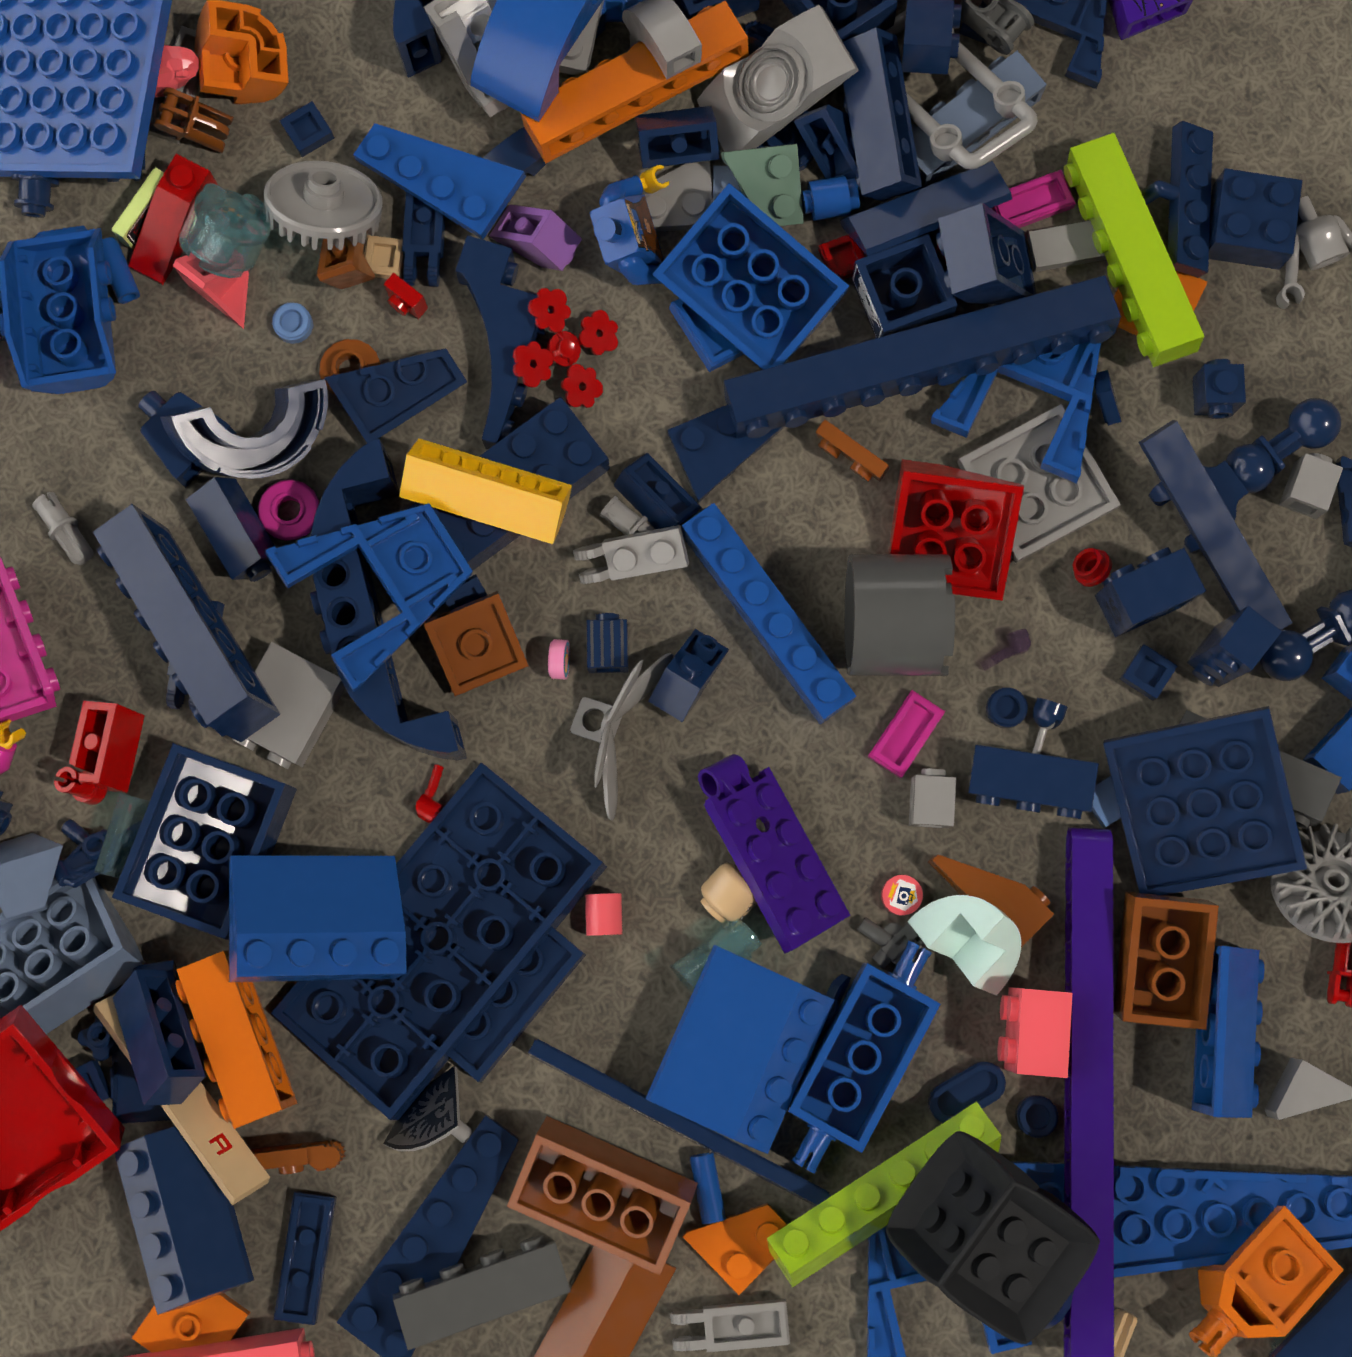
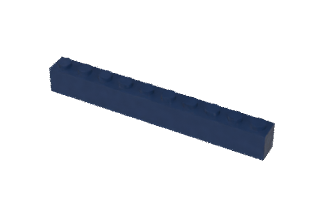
M1104 275L724 380L725 400L737 438H759L775 428L783 426L795 428L805 424L808 419L822 415L825 417H835L845 412L846 409L858 405L864 407L874 406L881 403L885 398L894 395L910 396L921 391L923 387L939 384L940 386L950 385L963 376L974 373L986 375L994 372L999 366L1013 362L1016 365L1026 364L1039 355L1050 352L1062 354L1071 350L1075 345L1089 341L1092 344L1104 342L1115 334L1121 315L1107 278Z

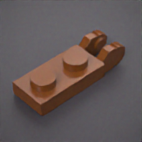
M333 1139L331 1142L323 1140L250 1149L264 1169L278 1168L279 1174H292L304 1171V1165L307 1164L317 1171H325L327 1168L331 1170L336 1168V1165H339L340 1161H343V1157L346 1156L344 1154L346 1151L344 1150L345 1146L342 1145V1142L340 1143L338 1140L334 1141Z

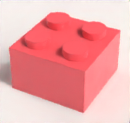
M1008 987V995H1002L1000 1002L1001 1020H1006L1005 1037H999L997 1048L998 1061L1004 1062V1070L1016 1074L1068 1078L1073 993Z

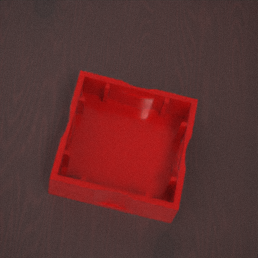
M22 1005L0 1019V1231H2L27 1214L47 1194L72 1183L120 1150L125 1129Z

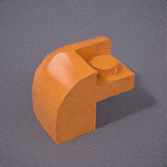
M206 1L198 19L194 53L199 58L200 92L234 97V104H249L275 99L286 88L289 82L287 46L283 32L279 33L272 22L260 14L261 9L229 1Z

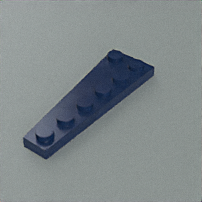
M489 1115L483 1118L336 1323L381 1357H412L416 1348L407 1349L394 1306L393 1294L400 1292L399 1285L420 1277H423L424 1283L441 1277L440 1270L458 1264L520 1138Z

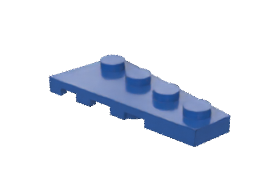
M374 123L353 154L356 161L484 240L526 178L525 172L376 123Z

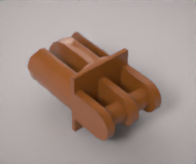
M166 87L163 92L166 96L165 103H161L158 109L162 113L160 119H155L154 126L176 136V140L184 137L216 152L223 153L225 143L222 140L227 139L230 131L227 126L232 124L234 117L198 102L199 96L192 97L176 89ZM177 102L186 105L184 111L176 108ZM172 118L180 120V126L171 124Z

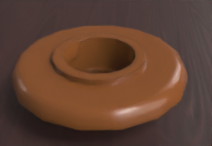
M344 339L336 342L325 351L320 361L319 375L321 379H325L324 377L340 374V365L348 359L358 360L361 364L360 369L380 365L377 352L369 344L358 339ZM326 381L327 389L335 395V393Z

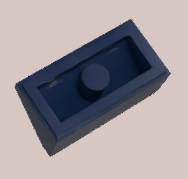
M648 453L622 470L614 483V487L643 517L646 516L648 518L647 521L655 529L677 525L682 527L684 523L690 520L702 508Z

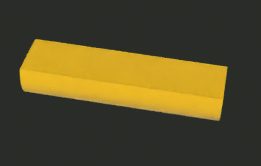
M419 438L406 454L399 497L423 505L429 503L431 507L553 544L566 512L572 485Z

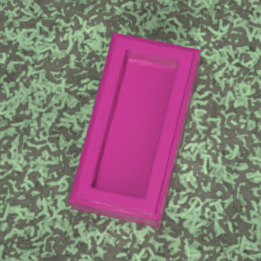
M1058 170L1009 188L1012 200L992 207V210L1021 228L1074 208L1076 203L1062 170Z
M911 690L868 755V758L901 779L945 711Z

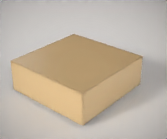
M367 235L364 256L375 277L388 279L394 272L402 278L405 259L402 252L403 239Z

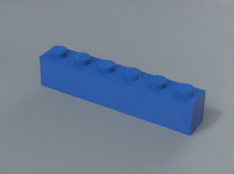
M715 503L682 525V533L685 541L821 725L852 703L856 697L853 690Z

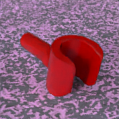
M434 765L427 789H425L424 794L420 796L415 805L418 817L428 823L433 821L443 806L433 800L444 769L440 765Z

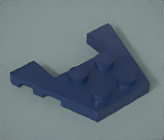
M1014 0L1022 4L1031 13L1034 23L1079 41L1065 77L1097 89L1102 76L1101 57L1104 47L1103 28L1107 0ZM982 1L978 8H985L987 5ZM962 23L960 34L989 45L978 33Z

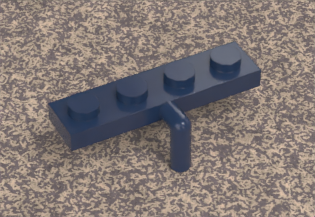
M1181 121L1172 127L1170 183L1157 180L1142 189L1141 193L1146 205L1159 197L1170 200L1167 252L1176 271L1199 278L1208 273L1213 131Z

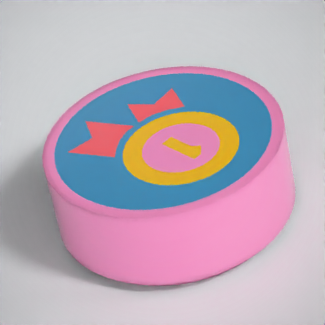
M553 639L549 646L548 673L551 679L566 680L569 673L570 644L568 640Z

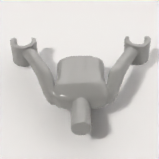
M1309 196L1300 198L1298 214L1302 223L1296 229L1294 254L1286 262L1284 287L1276 297V303L1281 309H1286L1289 306V299L1286 297V293L1292 294L1297 304H1300L1305 296L1303 287L1297 283L1300 250L1311 270L1323 268L1347 257L1350 254L1347 247L1352 250V232L1344 220L1337 215L1318 216Z

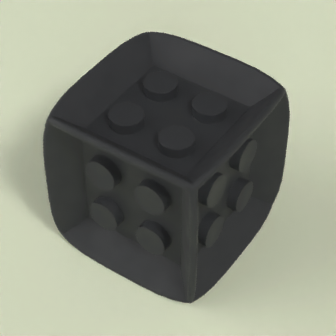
M957 1131L946 1139L927 1161L896 1205L886 1228L891 1243L923 1278L937 1286L952 1302L1002 1336L1021 1344H1027L1038 1336L1058 1313L1090 1267L1100 1244V1240L1094 1230L1065 1203L1050 1192L1040 1188L1024 1171L990 1146L962 1131Z

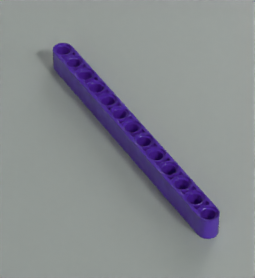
M1069 827L1066 834L1065 992L1073 994L1068 1078H1064V1203L1094 1230L1100 1240V1244L1090 1267L1074 1289L1071 1307L1064 1317L1063 1352L1064 1357H1114L1113 836L1111 829Z

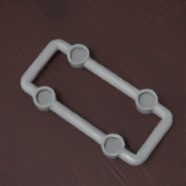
M906 10L895 17L894 26L887 29L886 32L897 35L905 29ZM959 42L958 58L954 59L993 94L994 107L997 113L1004 118H1014L1017 116L1021 121L976 152L970 153L963 147L962 133L957 126L952 124L940 125L907 92L906 94L910 118L930 137L934 156L941 161L954 160L961 167L971 170L982 167L1030 134L1035 129L1038 118L1034 109L1025 102V89L1022 84L1016 81L1003 82Z

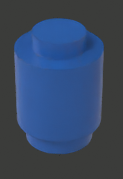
M845 176L809 181L807 190L801 191L804 214L811 213L813 221L850 215L852 210L860 208L859 191L855 178L846 179Z

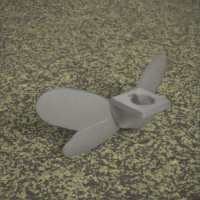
M667 653L660 657L639 676L643 660H641L631 671L613 706L587 697H583L580 701L570 731L577 736L600 743L595 765L594 784L596 788L601 776L603 777L604 801L609 820H614L617 809L618 782L614 737L622 716L641 701L659 682L665 668L673 659L672 653ZM592 710H600L604 714L601 728L594 732L588 731L584 725L586 714Z

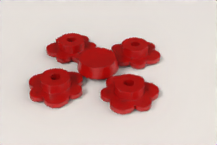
M541 288L537 292V298L529 302L528 310L533 317H536L535 324L539 329L548 328L556 334L549 339L547 349H541L540 344L536 341L529 342L527 346H517L513 350V359L516 362L513 366V373L517 377H522V381L527 387L533 388L537 387L541 380L550 379L551 370L549 367L553 363L561 366H570L567 370V378H564L561 382L562 389L566 391V402L571 407L582 405L585 408H590L595 403L594 398L602 395L603 385L596 379V371L593 368L584 369L582 365L574 364L580 357V344L584 348H591V352L596 356L602 355L604 351H613L618 346V339L615 335L618 325L613 320L609 321V316L604 310H596L591 314V317L587 316L581 320L583 330L579 333L577 339L571 332L562 331L565 327L564 319H568L571 315L570 308L565 305L567 297L564 291L561 289L550 291L547 288Z

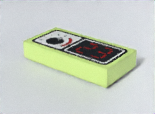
M156 167L148 175L112 227V232L120 242L131 250L135 248L156 186L164 172Z

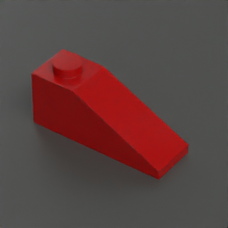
M177 153L175 154L156 186L128 265L130 269L161 285L165 283L173 269L175 259L181 256L220 189L210 170Z

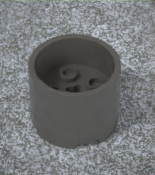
M849 554L844 601L845 660L849 676H948L949 666H944V656H953L955 636V595H952V585L947 583L945 576L952 575L953 571L949 555Z

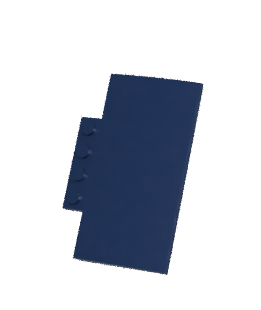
M482 762L396 864L406 931L407 974L396 979L356 980L361 984V988L337 980L298 981L271 1013L389 1120H399L449 1058L455 1061L477 1082L482 1083L586 956L585 953L557 931L556 928L607 866Z

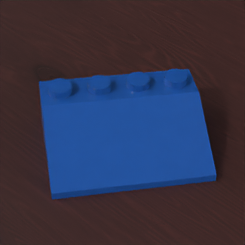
M730 183L727 184L652 274V276L762 370L785 364L829 315L849 289V285Z
M395 856L229 857V982L396 979L407 974L406 931Z
M713 945L645 1099L730 1139L768 1154L835 1000L719 946Z

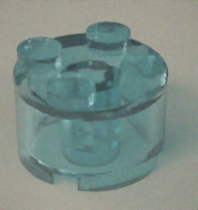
M206 184L203 190L196 196L179 234L182 250L188 257L190 252H192L200 259L198 266L217 276L237 278L241 277L244 271L248 270L250 272L271 231L270 222L266 221V214L263 212V202L252 194L241 195L237 192L223 189L216 184Z

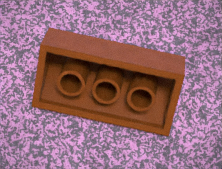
M546 1116L534 1138L507 1207L660 1275L691 1205L698 1183Z

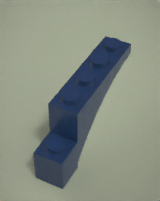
M467 235L455 272L459 284L466 285L471 292L483 318L488 336L491 355L492 387L489 412L482 441L485 449H490L515 430L516 421L511 420L515 406L521 408L527 394L528 387L523 384L522 377H517L513 373V366L516 364L513 359V350L517 346H527L529 342H537L539 334L546 335L548 328L539 329L535 324L536 317L529 313L528 304L532 299L537 298V295L508 287L514 285L519 264L515 263L512 248Z

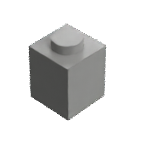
M1305 453L1294 462L1279 505L1317 519L1328 511L1343 467L1333 464L1332 459L1326 455Z
M927 768L921 770V775H915L911 778L909 826L947 829L954 826L956 777H946V770Z

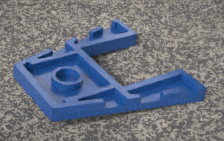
M1089 341L1075 345L1071 350L1062 354L1050 352L1039 355L1026 364L1016 365L1013 362L999 366L994 372L986 375L970 374L950 393V397L940 409H936L931 417V423L967 438L997 373L1069 401V405L1045 454L1040 469L1077 484L1081 475V464L1087 437V425L1101 343L1092 344Z
M429 503L385 515L372 522L361 525L353 524L343 527L336 532L318 537L316 535L297 540V543L279 548L271 547L265 550L267 557L287 588H290L359 548L401 613L331 654L332 660L353 692L358 690L472 575V569Z
M886 1225L868 1237L867 1357H906L890 1289L927 1280L909 1264L891 1243L886 1232ZM982 1323L991 1354L1032 1345V1341L1027 1344L1014 1342Z

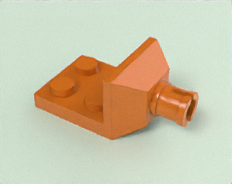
M1285 1205L1277 1206L1224 1265L1202 1266L1198 1270L1201 1305L1208 1312L1199 1325L1189 1332V1336L1194 1343L1201 1340L1202 1342L1198 1347L1210 1357H1217L1224 1346L1234 1337H1285L1344 1269Z

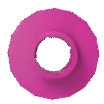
M293 479L281 480L269 486L261 495L258 504V517L264 529L274 538L284 541L298 540L309 534L312 530L319 499L314 490L305 483ZM290 500L298 502L300 505L298 516L289 521L281 520L278 511L282 503Z

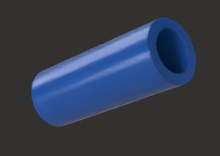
M109 237L102 239L104 260L108 261L111 268V286L117 301L124 304L139 298L140 292L117 238Z
M714 1152L690 1156L693 1179L698 1183L696 1195L702 1224L726 1220Z

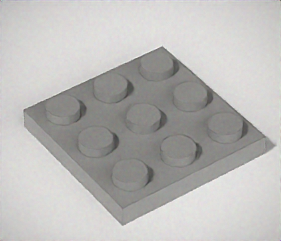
M1062 404L970 452L957 461L962 470L1024 485L1011 554L1015 564L1116 510L1121 505L1086 445L1083 452L1081 475L1077 484L1040 469L1045 454L1065 413Z

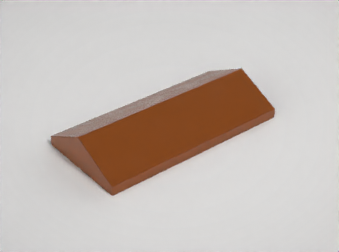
M594 1246L572 1285L571 1292L566 1296L534 1357H629L671 1280L676 1267L666 1262L661 1274L658 1275Z

